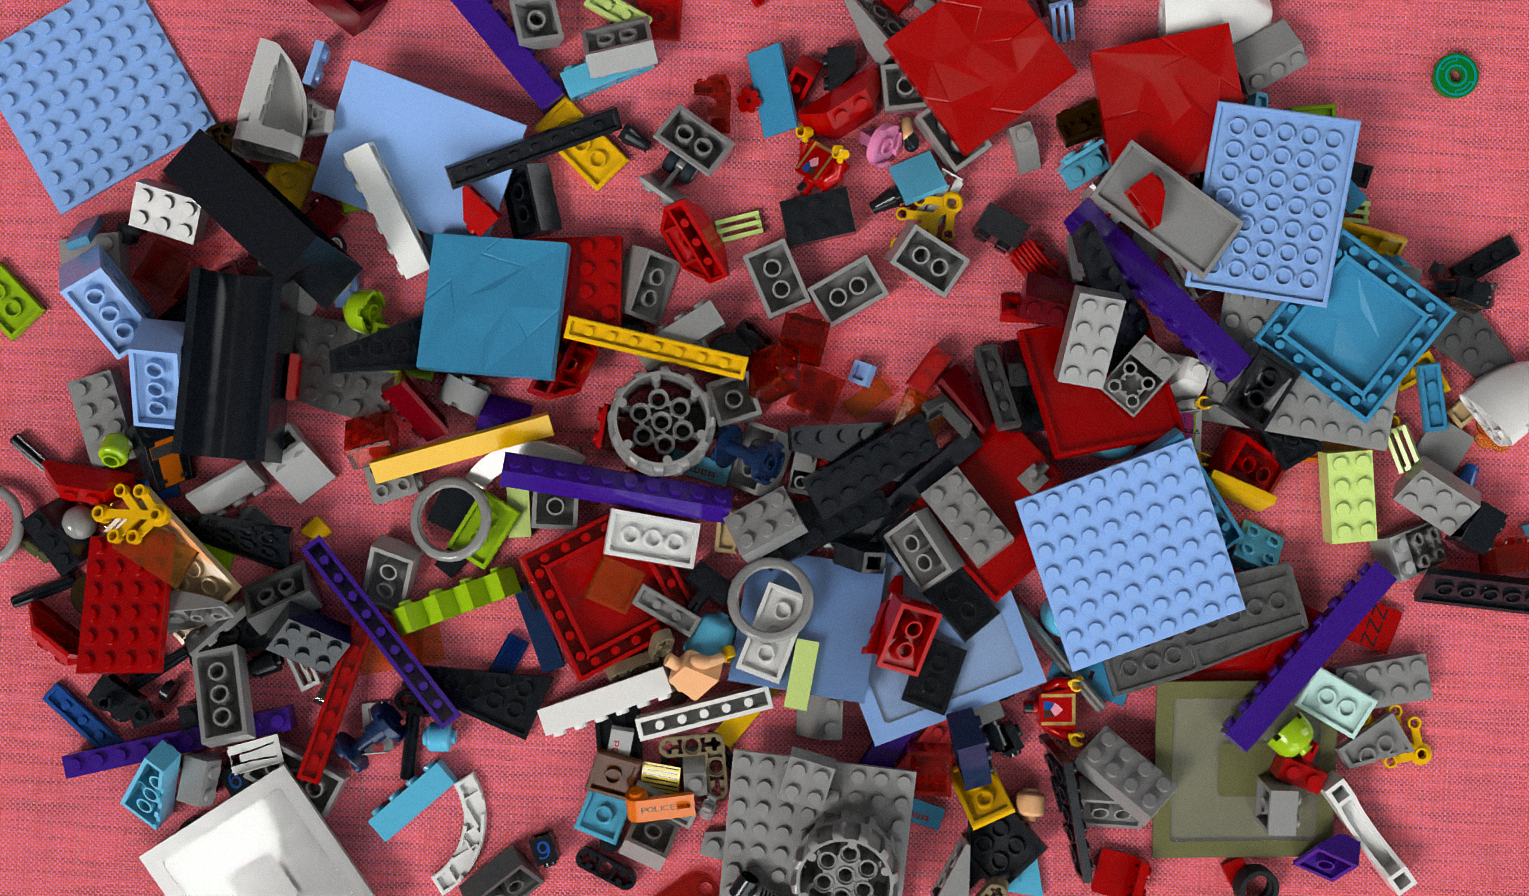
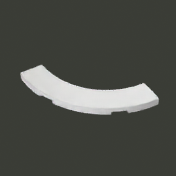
M535 440L489 453L469 471L466 478L481 489H486L490 482L502 473L505 451L583 464L587 457L564 445Z
M474 771L454 784L464 812V825L455 853L439 871L431 876L442 896L451 891L467 875L476 862L485 839L487 828L486 801L480 781Z

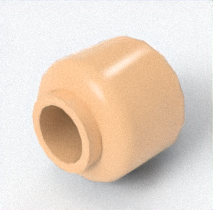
M1022 788V791L1016 793L1015 811L1018 815L1022 816L1024 821H1036V817L1044 815L1045 796L1040 793V789Z

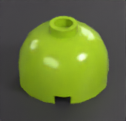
M371 289L358 290L353 292L343 305L345 321L356 332L369 335L371 334L374 322L381 324L384 322L385 317L381 316L382 309H386V303L383 294L379 291Z
M1299 712L1267 744L1276 753L1284 757H1294L1298 754L1304 756L1312 748L1309 743L1314 737V730L1308 719Z

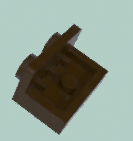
M1097 99L1084 102L1082 105L1072 109H1065L1056 115V129L1066 148L1103 135Z

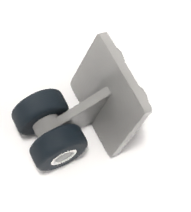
M670 151L662 164V168L671 173L665 182L653 173L644 174L638 178V181L643 183L641 186L646 191L657 193L661 196L660 200L669 205L682 198L687 199V197L672 187L678 176L681 182L688 185L695 178L699 170L673 151Z

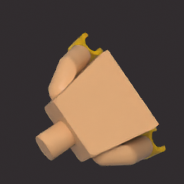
M728 645L721 649V653L713 655H703L693 650H687L679 658L672 653H668L663 665L671 669L668 680L676 690L683 692L696 701L719 681L723 663H730L733 657L736 656V652L732 645Z

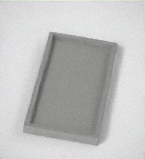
M1133 140L1129 141L1089 196V198L1201 280L1206 278L1244 225L1242 220ZM1151 172L1162 179L1164 189L1166 190L1161 224L1153 230L1148 228L1124 194L1129 187Z

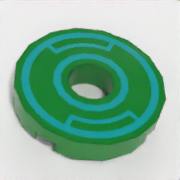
M1452 53L1442 57L1434 65L1431 82L1440 96L1459 99L1467 96L1475 89L1479 72L1476 64L1470 57L1461 53ZM1451 71H1456L1459 74L1458 82H1453L1450 79Z

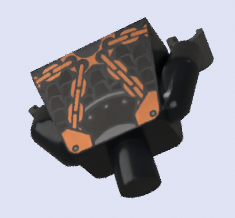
M1436 260L1428 269V272L1433 275L1437 289L1435 296L1446 304L1472 314H1476L1482 309H1491L1494 306L1495 291L1498 283L1492 284L1486 279L1483 283L1462 275L1445 278L1443 272L1447 266L1443 263L1439 264Z

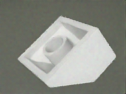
M1166 352L1181 365L1169 379L1176 403L1185 399H1198L1206 386L1211 368L1199 359Z

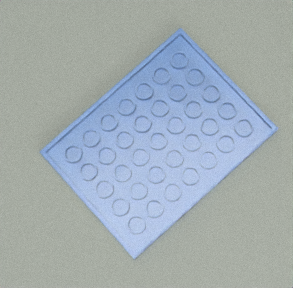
M352 59L334 115L336 125L333 134H328L311 190L368 211L365 206L366 199L363 193H360L355 186L354 180L356 179L352 171L349 172L343 160L345 157L343 154L373 141L417 230L433 236L434 233L474 236L465 227L467 224L463 221L462 188L464 186L453 190L444 166L523 139L528 125ZM513 168L471 183L498 211ZM494 225L482 237H490Z
M1217 101L1201 191L1242 220L1244 225L1206 278L1201 280L1187 270L1184 286L1327 308L1361 120Z

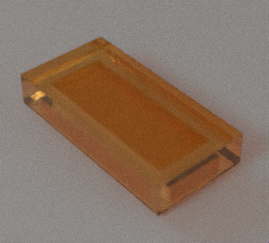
M880 376L871 383L870 388L864 387L843 403L854 419L858 420L893 396V394Z

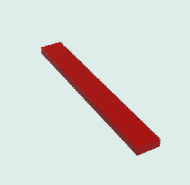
M353 618L350 626L351 645L337 662L296 776L298 779L317 785L320 784L371 640L355 618Z

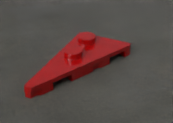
M903 575L894 576L890 582L888 597L879 607L875 623L869 631L871 637L867 646L862 647L861 654L877 655L884 617L892 595L895 593L903 596Z

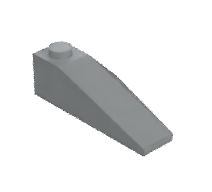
M844 0L864 45L874 61L879 65L895 64V61L883 44L908 24L904 20H901V22L897 21L890 15L891 10L888 7L883 8L876 4L874 0Z

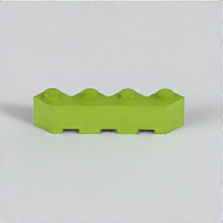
M503 565L490 569L491 574L473 580L471 576L460 580V585L452 589L443 591L441 587L430 591V596L412 603V600L408 599L398 603L399 608L392 610L391 613L399 636L421 630L522 592L513 566L504 569Z

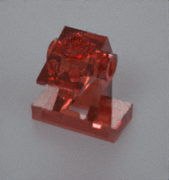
M725 73L711 75L704 81L698 79L697 83L694 84V95L710 96L716 101L714 107H707L708 124L720 133H731L732 94L731 85Z

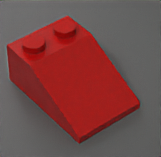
M1228 429L1208 462L1209 465L1206 466L1210 471L1216 469L1271 494L1285 473L1272 453L1247 435Z
M893 593L884 617L876 666L918 677L943 615L937 607L930 603Z

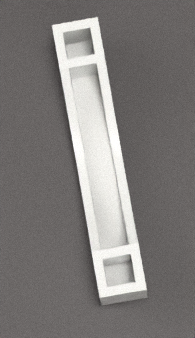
M1331 770L1327 773L1328 776L1320 792L1352 837L1361 842L1360 848L1386 885L1398 896H1401L1416 885L1417 881L1370 821L1345 779L1334 770Z

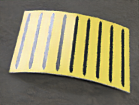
M643 761L641 782L666 794L679 793L681 768Z

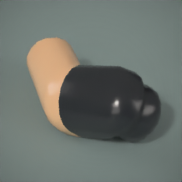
M905 117L900 121L905 142L904 148L908 152H914L919 148V139L913 130L911 118Z

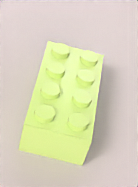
M1354 448L1319 451L1318 465L1323 541L1330 544L1377 541L1372 450Z

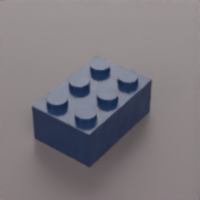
M972 707L945 714L954 756L966 791L992 784L991 774H994L991 762L992 757L987 735L982 730L983 725L980 716H975Z

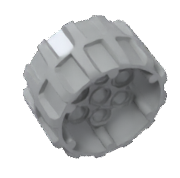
M661 366L660 370L644 373L642 370L635 372L632 380L623 387H618L615 391L614 400L607 415L612 447L615 448L624 465L629 469L634 468L650 477L673 475L677 478L682 476L686 470L696 464H700L704 460L705 454L713 441L716 427V418L709 392H705L695 382L693 375L689 373L682 375L672 372L668 366ZM661 386L680 389L690 397L687 400L679 397L670 401L667 392L661 389ZM652 387L653 391L649 394L647 405L641 402L634 404L632 407L627 405V402L635 394ZM656 396H662L665 399V403L661 406H656L652 400ZM681 404L687 410L684 414L679 415L674 412V407ZM690 406L693 408L700 407L704 417L705 431L693 432L692 424L686 420L690 414ZM637 410H644L647 413L646 418L643 420L636 419L634 413ZM629 414L632 423L638 426L634 430L633 441L629 439L622 440L618 430L620 416L626 417ZM659 418H664L668 421V426L661 429L655 425V422ZM680 427H686L690 433L686 437H680L676 431ZM646 432L650 435V439L642 443L637 439L638 434ZM691 440L696 441L694 450L686 456L672 461L670 456L675 451L676 442L685 444ZM661 441H668L671 444V448L668 451H662L658 445ZM653 445L657 455L663 457V462L645 460L634 454L633 450L636 447L647 449Z
M842 811L841 815L829 818L823 815L817 818L815 826L809 833L804 831L800 835L792 863L790 886L793 894H798V896H828L825 893L830 891L831 896H898L900 858L895 851V839L891 833L883 832L877 826L876 819L873 817L863 818L851 815V811ZM834 842H841L839 847H837V846H836L835 844H833V843H834ZM861 845L867 847L870 850L862 852ZM849 847L850 849H855L856 851L853 853H849L845 851V848ZM830 854L834 858L828 860L825 859L823 855ZM818 855V866L812 876V869L810 867L805 868L804 864L807 859L811 862L815 861ZM870 862L873 866L865 867L863 863ZM881 867V874L887 876L884 883L877 881L874 884V877L878 873V868ZM848 869L851 871V873L844 874L841 872V870ZM827 876L829 880L823 881L819 877ZM867 884L869 887L863 889L860 888L858 885ZM840 890H843V891H845L847 894H846V895H843L842 893H836V892H837V891H840Z

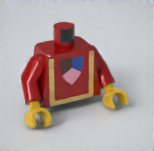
M799 125L795 132L797 137L802 138V140L800 141V154L795 171L803 180L796 189L805 196L814 187L823 192L828 191L833 185L842 180L843 174L850 168V165L844 160L849 157V151L844 149L843 145H834L831 150L814 139L810 141L809 138L813 136L814 130L811 127Z
M1079 675L1073 680L1070 677H1054L1042 684L1041 688L1036 689V700L1023 701L1024 714H1036V721L1043 730L1057 738L1070 741V744L1074 747H1079L1083 743H1079L1076 740V736L1082 738L1085 735L1083 732L1073 734L1072 731H1076V692H1080L1085 688V686H1079L1076 681H1082L1083 677Z

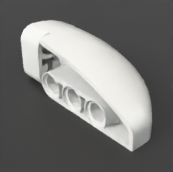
M1160 0L1157 22L1159 37L1229 23L1234 45L1269 26L1272 21L1273 9L1270 0Z
M260 38L238 112V123L232 140V151L238 156L249 160L268 163H291L299 161L307 130L306 95L296 68L281 46L274 41Z
M1529 360L1510 363L1487 372L1477 378L1473 385L1459 395L1465 407L1490 439L1498 446H1512L1529 433Z

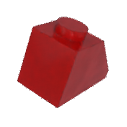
M805 54L795 64L789 76L795 111L797 112L823 64Z
M1151 172L1129 187L1124 194L1148 228L1153 230L1161 224L1166 190L1164 189L1162 179Z
M468 184L462 188L463 221L467 224L465 227L471 234L481 237L495 224L502 214L472 184Z

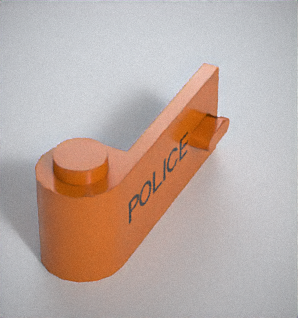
M633 786L625 792L627 817L631 822L641 823L696 816L693 791L648 797L646 789Z

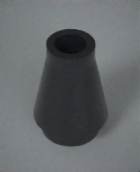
M628 122L618 135V138L622 140L621 143L642 150L645 153L653 142L634 124L631 125Z
M889 186L873 201L869 202V205L876 215L879 212L900 207L899 204L904 201L897 187L890 188Z

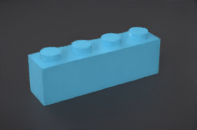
M585 59L583 64L578 66L572 64L563 69L564 72H561L560 76L573 103L655 69V65L631 69L625 73L609 74L603 78L596 77L591 79Z
M442 759L437 763L432 760L423 768L425 772L419 778L416 775L405 783L407 788L403 792H400L398 789L388 798L390 803L385 807L380 804L371 812L373 817L368 823L385 842L456 783L458 778Z

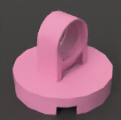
M886 122L876 130L862 128L860 130L858 142L867 146L866 155L870 164L883 168L891 163L888 159L892 154L897 155L902 144L903 135L898 131L899 126Z

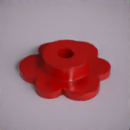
M747 87L742 89L741 95L737 96L738 109L741 112L748 111L749 113H754L756 108L761 106L762 100L758 97V91Z

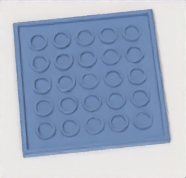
M804 555L792 561V563L801 568L807 575L814 593V609L810 620L797 637L820 643L810 695L864 704L872 654H861L863 646H867L871 637L869 631L875 623V617L880 607L886 568H884L883 574L859 573L834 564L832 562L833 559ZM763 569L747 578L740 611L750 625L753 624L769 582L802 594V590L793 576L779 569L773 571ZM737 628L734 643L736 656L731 661L728 681L787 691L795 645L778 685L736 668L748 637Z

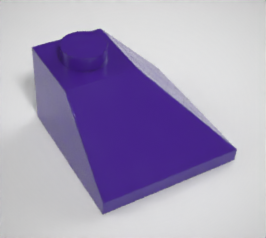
M489 394L480 412L475 432L530 417L533 405Z
M1340 833L1317 844L1293 860V865L1334 882L1359 866L1361 842L1351 838L1349 835Z

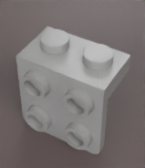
M403 449V450L396 451V452H393V453H390V454H386V455H383V456H380V457H376V458H373V459L381 458V457H384V456L392 455V454L399 453V452H403V451L410 450V449ZM370 460L363 462V469L373 502L377 505L421 493L422 487L425 486L422 475L418 473L376 484L369 465Z

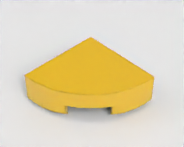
M316 516L301 530L304 535L310 538H316L319 535L324 538L334 533L320 516Z

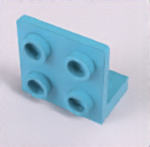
M1094 138L1079 149V153L1074 150L1060 160L1061 165L1057 168V171L1070 192L1110 168L1099 149L1105 143L1104 139L1097 142Z
M1244 519L1240 529L1245 538L1237 542L1234 549L1228 554L1232 566L1240 571L1278 564L1284 538Z

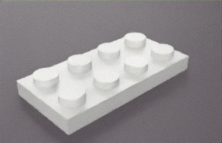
M611 508L603 554L693 569L701 524Z
M769 582L752 626L762 631L770 632L788 627L800 614L803 603L802 594ZM798 634L785 641L776 643L759 642L747 637L736 668L779 685Z

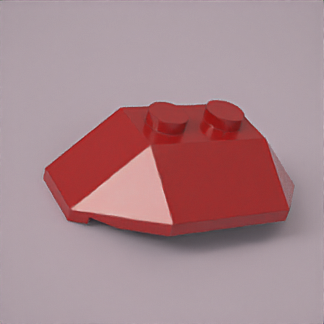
M873 64L797 112L804 127H811L814 130L813 134L839 140L874 118L882 91L881 78L875 65Z
M685 198L666 205L663 209L660 232L682 268L697 277L705 279L709 284L728 277L730 272L725 244L704 209Z
M561 328L555 381L532 380L527 392L547 400L581 392L599 355L597 347L563 338L565 328Z
M44 459L42 461L46 478L60 498L68 501L116 507L124 500L115 496V486L120 483L128 485L131 489V494H133V489L137 485L136 476L133 473Z
M31 601L28 605L31 635L37 641V645L43 650H49L55 655V660L60 664L77 665L80 631L43 601Z

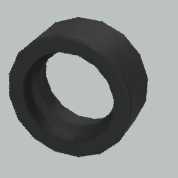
M1261 864L1243 866L1236 873L1232 884L1235 896H1246L1245 888L1248 882L1257 876H1264L1267 879L1264 891L1258 896H1278L1280 886L1275 875Z

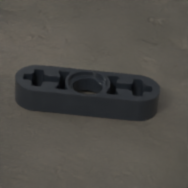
M585 846L579 849L576 855V863L580 868L622 890H629L634 887L637 875L633 869L592 847ZM590 853V859L596 861L597 857L600 858L596 869L592 867L594 862L588 860L584 863L582 861L583 857L580 855ZM608 862L612 865L613 871L609 874H604L600 870V865ZM619 868L620 870L618 874L622 876L629 874L630 880L632 882L627 881L626 884L622 883V877L618 875L616 876V879H613L612 877L615 875L616 869Z

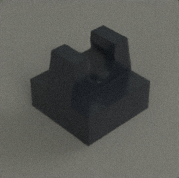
M129 220L119 221L117 231L123 232L122 243L138 244L139 236L147 234L146 230L128 225Z

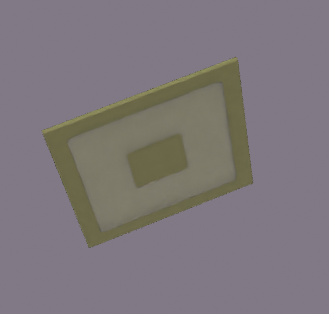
M1179 680L1156 685L1154 765L1179 786L1170 799L1152 818L1151 857H1299L1317 844L1333 837L1334 810L1321 792L1317 795L1293 785L1301 794V805L1298 806L1297 811L1300 825L1299 828H1296V836L1267 835L1255 821L1257 776H1274L1269 771L1276 752L1267 742L1282 727L1291 722L1299 712L1308 719L1314 730L1312 740L1321 745L1312 763L1321 767L1326 773H1329L1331 770L1336 772V751L1334 748L1337 747V730L1295 706L1293 702L1298 696L1297 694L1248 752L1238 749L1220 730L1223 728L1222 723L1225 719L1233 716L1238 711L1237 706L1245 698L1248 699L1254 693L1252 691L1253 687L1258 682H1263L1264 680Z

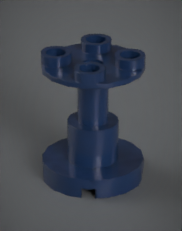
M739 426L721 427L718 432L716 446L711 452V460L715 461L716 465L720 468H727L738 457L743 459L744 465L751 468V476L755 482L762 485L771 484L770 479L772 477L776 479L782 470L785 453L781 451L784 445L776 440L769 439L760 446L751 444L747 447L742 445L743 432Z
M379 700L370 708L373 720L364 727L365 733L357 739L345 732H339L336 736V753L341 758L345 757L351 763L352 768L358 773L369 766L368 756L362 754L366 753L364 750L371 744H380L387 737L395 742H400L408 735L407 725L404 724L402 726L400 723L403 719L402 716L388 702L384 701L381 703V700Z

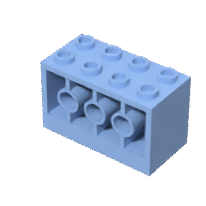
M100 244L93 246L59 267V291L118 360L126 356L141 318L156 319L155 311Z
M141 318L128 348L134 426L174 429L185 322Z

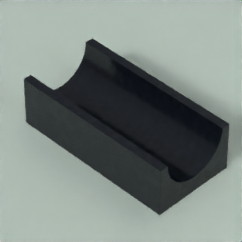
M200 128L163 170L167 176L278 281L284 284L291 277L326 310L363 268L250 163Z
M191 267L172 444L173 454L282 464L288 400L285 398L290 353H293L300 287L292 278H289L283 284L274 276L237 275L200 267Z

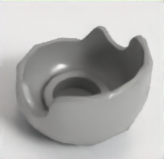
M83 505L69 508L64 513L61 522L65 533L73 539H86L92 536L98 527V522L92 517V509Z

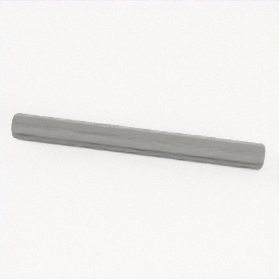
M1021 603L1017 604L1026 629L1064 674L1072 678V680L1076 676H1082L1078 670L1071 671L1068 659L1026 608ZM1083 677L1082 681H1076L1079 686H1085L1080 693L1096 712L1102 711L1106 707V703Z

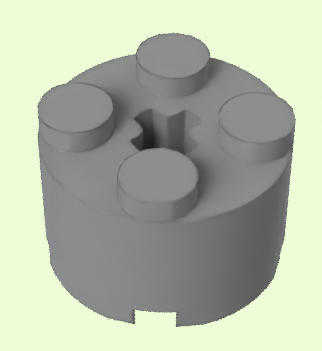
M448 373L437 398L450 406L453 405L459 410L477 417L484 407L492 388L480 383L479 380L471 376L466 377L461 373Z

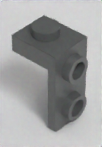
M944 393L934 399H928L922 404L921 413L926 423L942 415L964 439L969 437L972 428L970 419Z

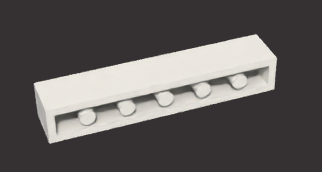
M370 141L344 153V164L349 172L352 171L356 179L354 180L355 186L360 193H363L366 199L365 206L369 213H373L376 219L375 225L380 234H384L387 240V250L391 255L394 254L398 262L396 267L402 276L404 275L407 280L430 268L431 256L374 142Z
M662 665L538 709L537 712L545 735L553 734L555 738L566 734V729L574 727L575 730L588 726L587 722L595 719V722L599 723L609 719V714L616 712V715L619 716L629 712V707L637 705L639 709L650 705V700L658 698L659 701L672 697L671 693L676 688L668 680L670 676L669 668Z
M754 685L636 716L635 723L641 742L772 709L774 704L770 688Z

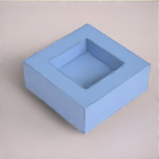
M855 359L847 380L870 388L877 367Z

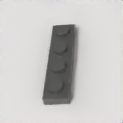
M996 344L974 347L972 352L997 430L1004 431L1020 428L1022 423Z

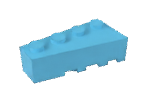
M163 740L144 758L120 804L155 830L173 813L181 754L174 746L167 744Z

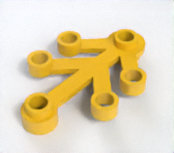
M950 191L942 197H926L922 204L914 202L916 206H923L925 204L940 206L934 212L913 211L905 207H900L895 212L896 218L900 221L906 219L922 220L918 226L924 230L928 228V232L937 237L938 220L946 214L945 229L941 232V238L944 241L950 242L955 238L953 230L955 213L962 209L963 198L959 193ZM950 198L956 201L954 207H949L947 204ZM902 209L906 211L905 218L898 216V212ZM947 230L952 232L950 239L944 237V233ZM897 237L892 239V241L890 242V248L897 239Z
M121 483L115 486L114 494L122 498L129 509H113L111 506L99 504L92 509V517L100 523L106 524L112 519H127L118 529H111L107 534V540L115 544L121 543L126 535L128 543L137 545L141 543L143 537L154 526H164L171 519L170 510L163 504H157L150 494L149 487L142 484H137L134 487L133 495L142 499L148 510H142L131 494L130 487ZM140 520H146L138 530H131Z
M1387 706L1386 712H1391L1393 707H1397V713L1394 716L1403 730L1400 718L1403 712L1401 706ZM1371 713L1362 727L1368 726L1375 721ZM1411 715L1405 721L1406 726L1410 728L1411 745L1415 751L1392 757L1393 762L1390 765L1387 764L1388 758L1382 759L1384 766L1395 768L1398 763L1412 761L1417 765H1424L1430 761L1432 751L1427 744L1422 742L1419 729L1422 721L1419 717ZM1416 719L1417 723L1412 727L1411 720ZM1423 750L1424 755L1419 758L1418 752Z

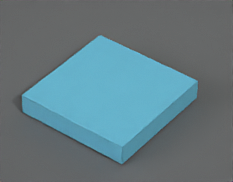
M930 150L888 167L889 173L906 206L948 189L947 183Z
M589 791L574 828L616 845L627 819L625 801Z

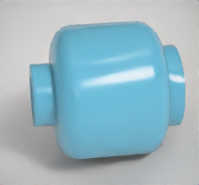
M431 722L423 730V745L431 752H448L452 744L457 742V731L453 730L452 725L442 730L437 722Z

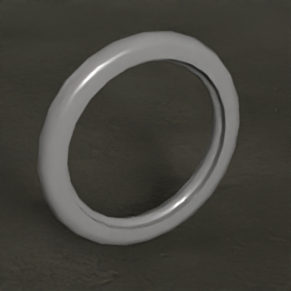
M450 476L433 481L421 491L412 507L410 523L415 542L429 557L439 561L455 562L470 557L480 549L487 539L491 528V507L487 496L481 488L470 480ZM445 488H460L472 495L478 503L481 514L480 527L477 535L465 547L453 551L442 550L432 545L425 537L421 525L422 511L428 499L436 492Z
M0 485V497L11 509L13 531L8 544L0 551V564L10 558L18 549L25 530L21 523L25 516L20 502L8 488Z
M767 557L748 563L736 574L728 590L727 604L733 623L743 634L759 642L776 643L794 637L805 627L814 609V593L807 575L801 568L781 558ZM769 568L779 569L793 576L798 582L803 596L802 609L796 620L788 627L773 632L762 631L750 625L743 617L739 607V593L747 578L755 572Z

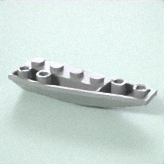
M171 590L167 634L233 618L236 612L223 601L195 593Z

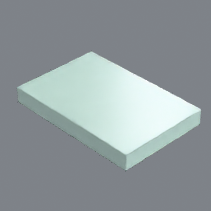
M1321 667L1301 689L1293 704L1354 740L1378 703V700Z

